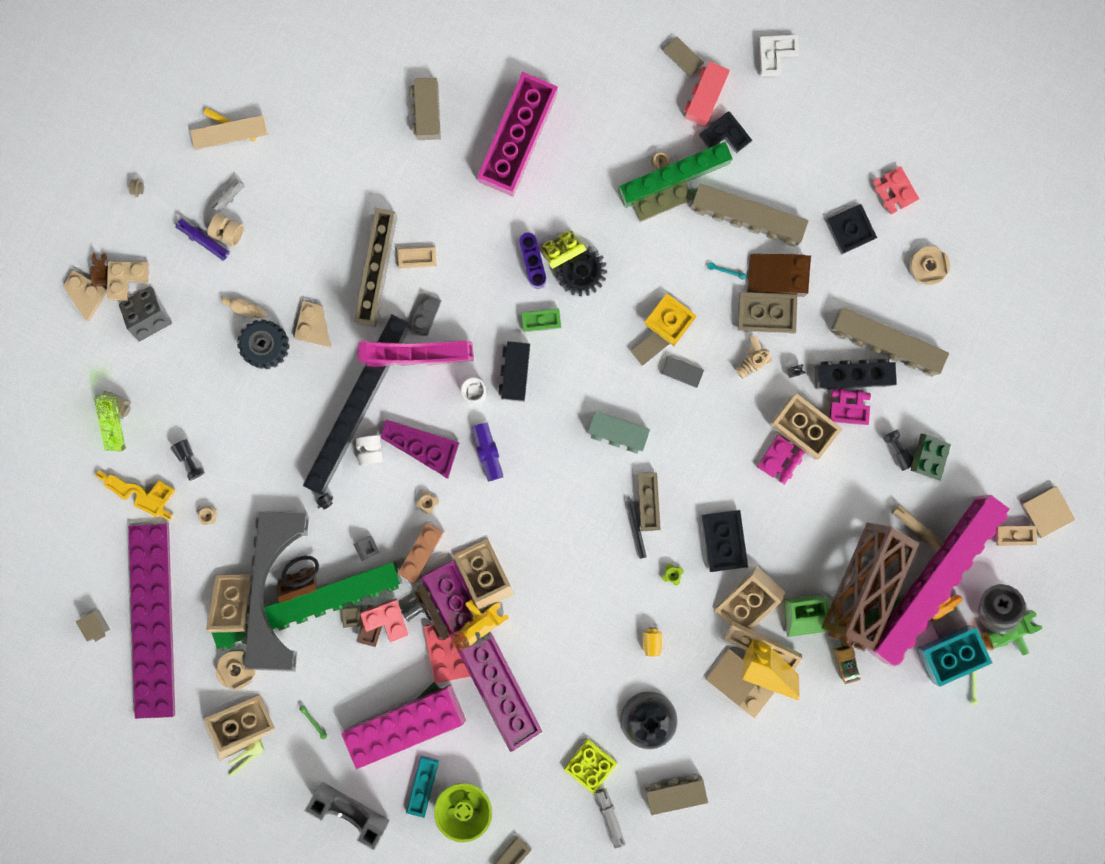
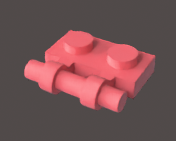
M901 166L883 176L885 184H882L879 178L872 182L875 186L876 194H879L884 202V208L888 209L891 215L897 212L896 203H898L900 209H903L919 200L917 193ZM888 188L894 196L893 199L890 198L886 191Z

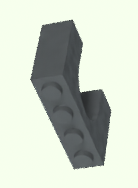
M324 782L316 790L305 809V812L321 821L325 815L331 814L350 822L360 833L357 841L372 850L377 846L390 821Z

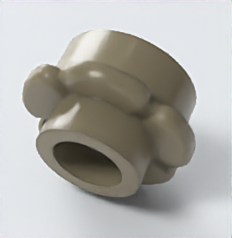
M139 178L137 180L132 179L129 186L130 195L138 197L144 192V183H141Z

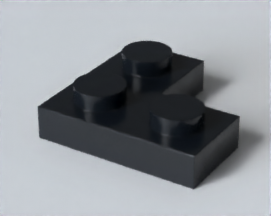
M730 111L699 134V137L708 148L718 145L725 139L736 154L753 141Z

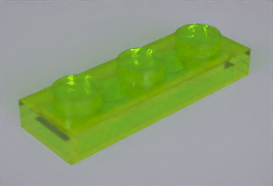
M97 395L94 398L104 450L122 452L126 447L115 396Z

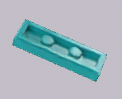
M421 755L406 810L407 814L425 818L440 760Z

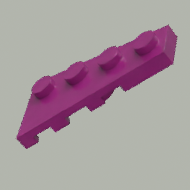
M389 420L385 421L381 439L449 479L460 442Z

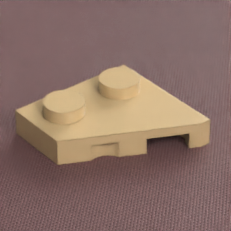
M74 270L63 286L83 318L87 321L91 320L107 293V289L102 286L92 287L90 279Z

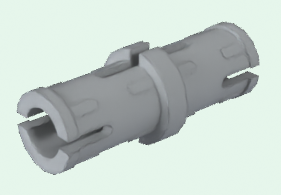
M235 178L225 190L222 189L220 191L221 194L209 206L217 213H220L229 202L232 203L234 201L233 198L245 186Z

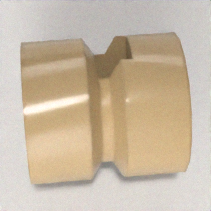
M217 213L210 222L208 236L217 240L222 239L224 243L235 247L242 237L244 225L234 220L229 221L228 217Z

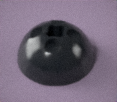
M642 692L633 696L625 704L621 713V728L624 735L633 745L642 749L651 750L666 745L672 739L677 729L678 718L673 704L665 696L656 692Z

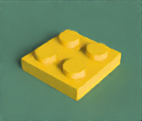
M666 294L644 324L672 346H675L697 315L669 294Z

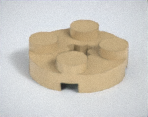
M927 246L918 250L910 261L912 276L917 283L924 285H934L941 282L950 270L948 256L945 252L943 253L934 246ZM927 261H930L931 264H934V267L931 268V271H929L928 268L925 267Z
M233 650L224 654L219 659L216 676L224 687L239 690L252 682L256 675V670L244 669V665H242V655L246 651ZM233 665L240 667L239 675L232 673Z

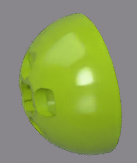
M470 783L454 784L445 789L436 801L434 808L435 823L440 832L452 841L463 843L474 841L487 831L491 823V802L486 793L476 785Z

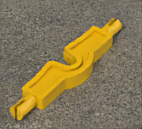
M101 470L95 475L96 478L105 482L104 486L124 500L129 499L132 493L135 492L137 494L134 502L135 507L148 512L154 517L161 516L168 521L172 519L173 514L148 498V492L142 486L127 483L115 475L108 476Z

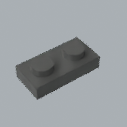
M423 294L409 329L428 336L442 301Z

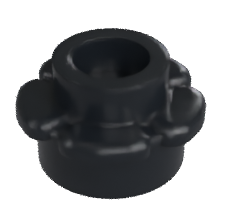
M329 493L320 496L315 501L318 505L317 508H323V510L329 508L333 504V496H330Z

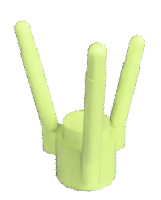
M260 739L246 747L244 753L228 762L229 765H232L249 755L246 760L229 773V776H233L252 759L262 754L264 746Z

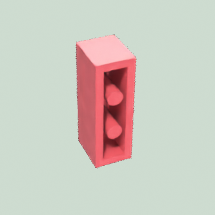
M710 61L707 67H702L698 76L702 79L699 84L695 83L691 93L694 95L692 102L688 100L684 112H687L685 119L706 127L730 72L729 69Z

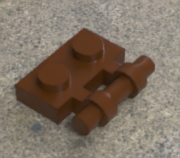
M315 567L300 569V572L292 575L290 573L286 574V580L290 583L302 582L313 573ZM316 576L310 582L298 587L285 585L282 578L277 580V598L280 603L317 590Z

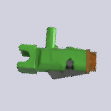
M1033 610L1025 611L1018 628L1012 632L1000 634L987 629L981 633L986 649L992 651L995 648L1007 646L1009 642L1013 641L1017 643L1022 655L1029 654L1022 636L1033 634L1042 629L1041 625L1030 623L1031 619L1036 617V612Z

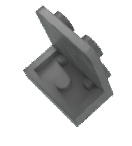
M151 286L129 297L128 301H122L119 304L127 330L139 342L173 324L171 318L161 308L155 290Z

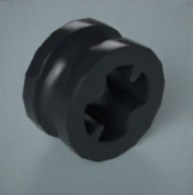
M801 364L786 369L790 372L789 378L805 374L806 372L802 369L804 365Z

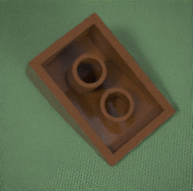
M750 254L747 292L806 296L809 291L811 255Z

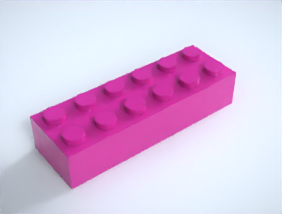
M522 72L477 176L479 183L514 197L557 97L558 86Z
M448 685L350 726L341 735L357 770L463 726L466 718L452 685Z

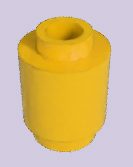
M649 627L647 631L643 632V651H645V656L654 657L661 655L662 632L658 631L656 627Z

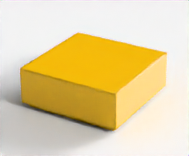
M158 480L147 494V497L164 507L175 493V489Z

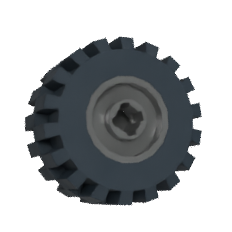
M261 319V321L254 320L252 324L248 323L246 325V329L242 328L240 331L242 335L238 336L240 342L237 346L240 349V355L250 365L259 369L275 368L278 366V363L284 361L283 358L285 356L287 357V349L290 348L288 344L289 339L286 336V332L274 322Z

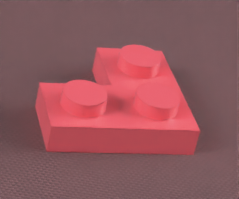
M396 598L359 612L366 632L384 625L390 642L408 636Z

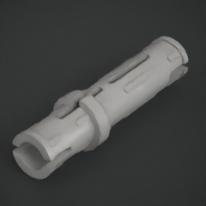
M607 788L599 789L595 794L600 805V813L603 814L611 836L613 847H623L626 843L615 816L614 804H611Z

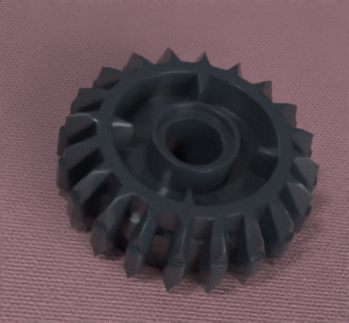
M591 246L588 247L587 251L559 265L562 267L556 268V272L562 273L556 276L558 280L563 279L559 285L564 286L567 284L565 291L567 292L571 288V295L573 296L576 291H579V297H582V291H585L586 296H589V289L596 293L595 285L601 288L602 284L599 281L605 282L606 280L601 274H607V270L601 268L607 264L606 262L600 263L603 260L602 255L596 257L598 250H595L593 254L590 253ZM581 266L585 267L587 273L579 275L576 269Z

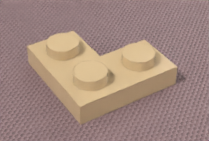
M108 262L107 299L128 301L129 283H148V262Z

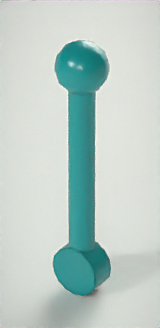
M710 262L707 266L709 270L722 271L737 276L741 280L746 278L744 272L737 273L715 266L713 262Z

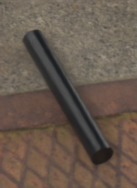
M634 501L628 502L626 505L639 559L646 558L647 555Z

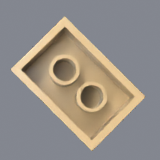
M797 393L791 395L769 424L814 460L820 459L842 430L840 426Z

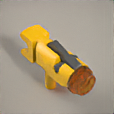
M472 599L466 603V606L473 615V620L466 622L462 629L455 632L451 638L452 644L457 650H465L491 638V631L509 618L508 615L502 617L497 615L496 611L501 606L500 603L494 604L482 614Z

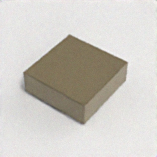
M361 606L341 609L343 628L361 626L362 620L359 614L362 611Z

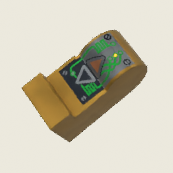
M842 646L832 649L844 684L859 681L860 673L857 668L854 647Z

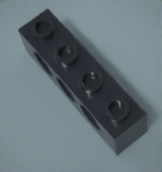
M878 359V363H870V360H858L859 363L851 364V360L839 361V364H832V361H822L820 365L815 366L816 389L897 385L896 362H889V359ZM872 368L878 371L877 378L872 377ZM853 369L858 370V379L852 377ZM833 370H838L840 372V378L838 380L833 378Z

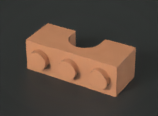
M429 522L426 523L400 568L398 575L412 583H416L445 531Z

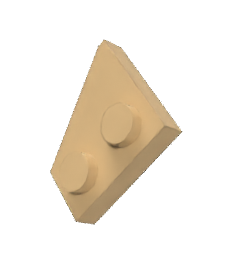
M303 301L294 336L295 339L331 347L323 306Z

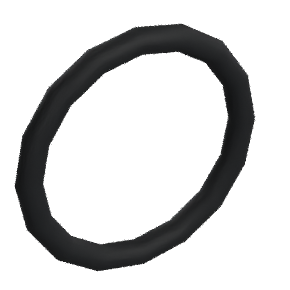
M306 555L292 560L285 566L281 578L283 583L289 587H298L310 582L319 571V562L313 556ZM306 559L312 560L315 563L313 573L302 582L290 583L286 580L288 569L298 561Z

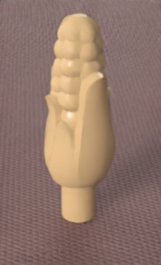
M223 297L221 304L229 306L237 314L252 318L266 317V311L241 298L229 299Z

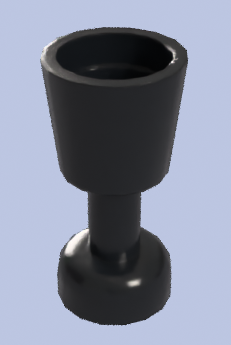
M897 429L884 436L883 440L885 443L893 445L897 452L895 458L900 469L905 471L911 468L914 455L908 448L904 449L898 440L900 433Z
M188 439L182 440L170 447L179 462H185L190 471L187 474L189 481L205 474L201 467L196 468L191 459L194 454Z

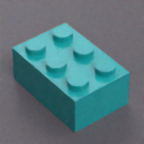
M967 625L954 633L917 648L932 683L938 687L993 664L977 627Z

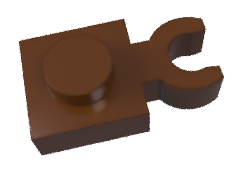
M92 253L90 260L94 266L89 268L92 287L107 286L108 266H105L107 255L102 253L101 260H98L96 254Z

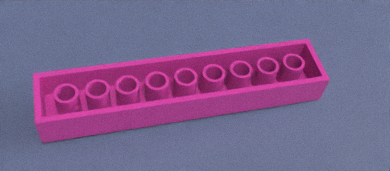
M992 495L977 496L944 540V544L936 551L889 615L874 651L866 650L884 664L894 667L899 665L905 658V652L915 645V639L919 633L921 634L926 630L927 622L930 618L937 615L940 604L950 597L951 589L961 582L962 574L965 570L967 571L972 567L973 559L976 555L983 552L986 541L996 534L995 529L1007 519V513L1010 509Z

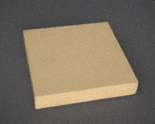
M1053 486L1021 504L1032 525L1037 527L1039 538H1043L1075 520L1057 486Z

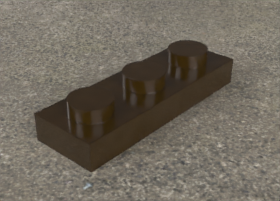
M418 585L413 588L438 640L449 638L448 628L442 622L439 616V609L433 604L428 588L424 587V585Z

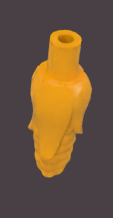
M962 596L949 597L945 602H942L938 607L939 612L932 619H939L948 612L953 611L954 607L962 602Z

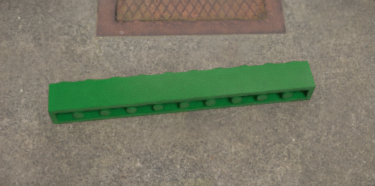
M393 561L325 585L309 594L295 597L292 600L266 606L264 608L268 622L272 629L278 628L280 631L289 628V623L296 621L297 624L308 621L307 617L314 615L315 618L326 614V610L333 608V611L345 608L344 604L348 602L354 605L362 602V598L369 595L371 599L381 595L380 591L387 589L388 592L399 589L398 585L403 582L400 575H398L399 571L396 562ZM248 625L246 632H211L216 648L223 647L224 650L235 647V642L242 641V644H244V635L248 633Z

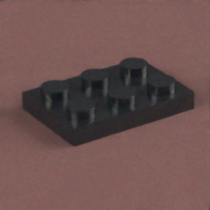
M734 510L701 515L709 572L747 568L748 561L741 511Z

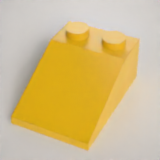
M753 639L743 658V680L798 701L800 698L799 674L771 646L765 642Z

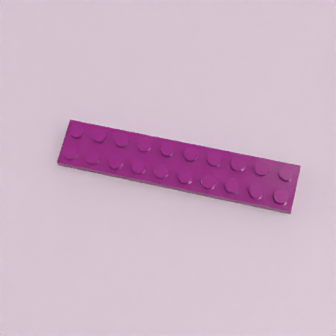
M169 524L130 525L128 528L135 719L174 717L175 687Z
M453 560L421 577L420 579L424 587L430 591V598L439 609V616L442 622L446 624L448 633L510 752L516 750L543 731L492 633L489 640L464 648L457 640L456 634L466 622L473 620V615L466 606V603L471 599L473 602L474 600L455 561Z

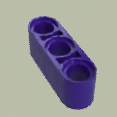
M527 232L522 234L519 239L520 248L530 285L535 289H541L546 285V273L535 235ZM525 239H532L533 245L530 247L524 246L523 241ZM530 257L538 259L536 265H530L527 261ZM541 275L543 281L540 284L534 283L532 280L534 276Z

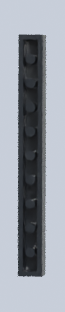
M391 314L377 343L402 344L411 324ZM367 363L365 364L302 486L319 495L325 493L391 365L371 367L367 366Z

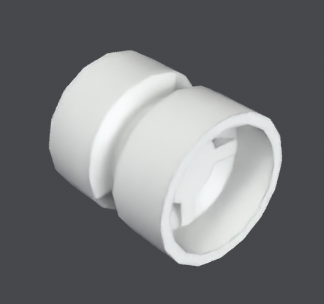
M469 378L463 382L461 393L467 402L478 404L485 400L487 388L482 380Z
M380 435L355 439L356 449L360 451L357 455L359 466L384 462L382 451L379 450L381 447Z

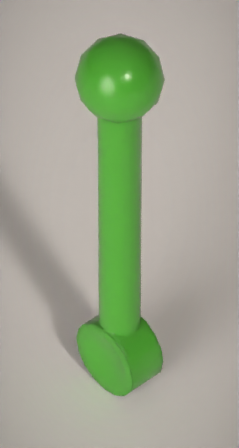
M302 705L299 708L300 711L303 714H305L308 720L319 732L320 738L326 739L327 733L323 732L320 729L317 723L307 712V709Z

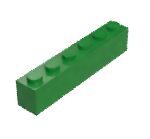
M723 142L619 186L618 192L625 208L632 206L633 203L684 182L687 183L730 165L733 158L726 142Z

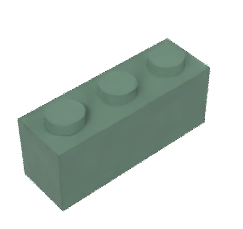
M595 411L588 434L591 435V439L600 442L602 439L609 441V445L618 448L620 445L627 447V451L638 454V451L642 452L644 450L650 429Z

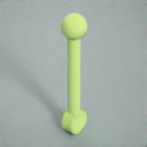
M977 671L972 672V699L970 700L972 705L978 704L976 699Z

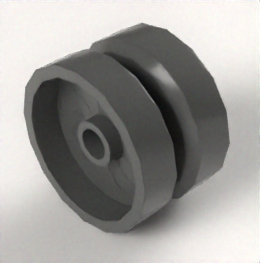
M1004 584L993 585L985 590L978 607L980 622L986 629L994 633L1004 634L1012 632L1018 628L1022 621L1026 603L1023 595L1014 587Z

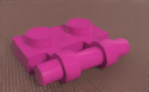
M843 388L839 390L832 389L831 397H837L839 400L838 403L832 402L830 404L829 419L837 423L869 425L870 406L863 405V400H870L871 393H866L863 390H856L855 392L846 391ZM846 398L855 399L856 403L846 404Z
M777 435L757 468L774 478L777 472L780 473L782 476L778 481L785 485L788 479L792 478V473L797 465H800L803 461L802 457L805 452L798 449L794 455L791 453L794 445ZM788 458L791 460V462L789 463L787 468L784 469L781 466L785 459Z

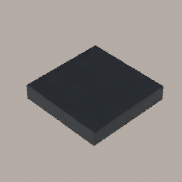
M862 204L826 220L841 254H845L877 239Z

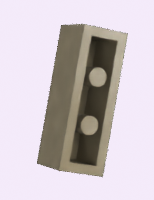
M437 78L414 79V85H411V96L415 97V104H412V115L416 117V123L412 124L413 135L416 134L418 140L441 139Z
M692 774L683 780L674 778L668 780V783L660 784L659 782L649 784L645 791L651 816L707 804L708 799L702 776Z

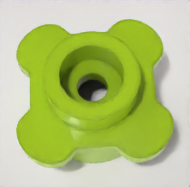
M667 564L662 580L664 582L669 581L673 585H679L684 570L681 567L676 568L672 564Z

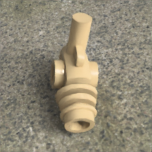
M757 335L749 337L753 347L748 350L747 360L744 359V363H741V366H738L736 369L737 374L742 379L748 377L751 373H755L754 370L758 371L765 364L772 361L770 350L761 349Z

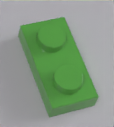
M559 309L521 313L523 332L561 328Z

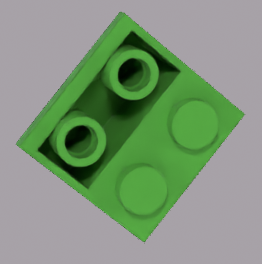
M822 594L784 598L787 637L825 632L821 627L829 611L827 597Z

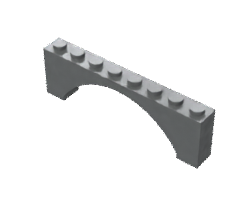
M259 512V517H256L255 527L258 531L253 541L256 551L255 555L252 556L254 572L250 576L252 592L248 595L250 613L246 615L248 633L244 635V645H246V653L242 655L244 669L296 672L297 652L290 650L279 640L268 622L264 608V588L268 573L278 556L295 540L302 536H308L309 516L307 514Z

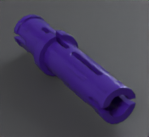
M181 218L178 221L180 225L176 224L175 228L186 234L189 240L196 241L222 261L227 258L226 254H230L229 250H226L201 232L200 228H195L185 219Z

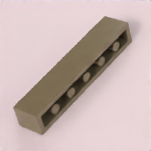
M701 183L697 188L690 208L698 215L704 216L707 214L716 221H728L731 226L748 228V231L754 234H759V232L766 234V237L772 240H777V238L784 240V243L790 246L799 245L802 242L809 221Z
M378 208L375 210L354 322L358 325L374 328L377 325L397 222V215L394 211Z
M846 308L839 309L830 331L834 332V336L845 339L846 337L851 339L852 343L862 347L865 345L873 353L886 354L888 359L898 362V360L905 362L906 367L911 369L919 368L923 370V374L931 377L941 374L949 355L947 351Z

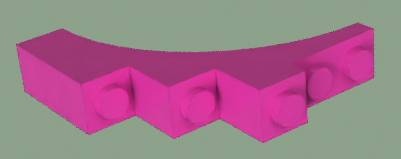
M468 340L418 344H389L363 341L358 342L359 347L357 348V357L360 359V362L367 363V366L371 367L419 364L438 365L474 361L473 342Z

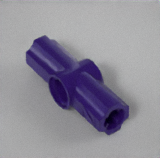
M488 422L472 426L477 443L480 462L483 463L487 481L490 482L504 478L498 459L499 453L496 443L493 441Z

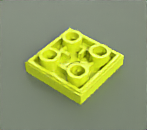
M565 231L558 238L546 241L539 248L542 256L552 269L586 251L583 243L573 231Z
M587 738L563 770L594 794L618 763Z

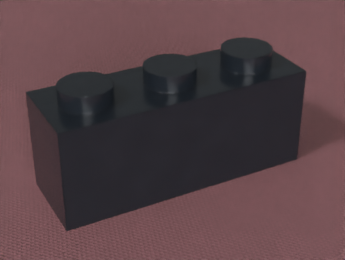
M507 341V346H503L502 357L506 358L505 365H501L500 376H504L503 384H499L498 395H502V400L525 402L530 343Z

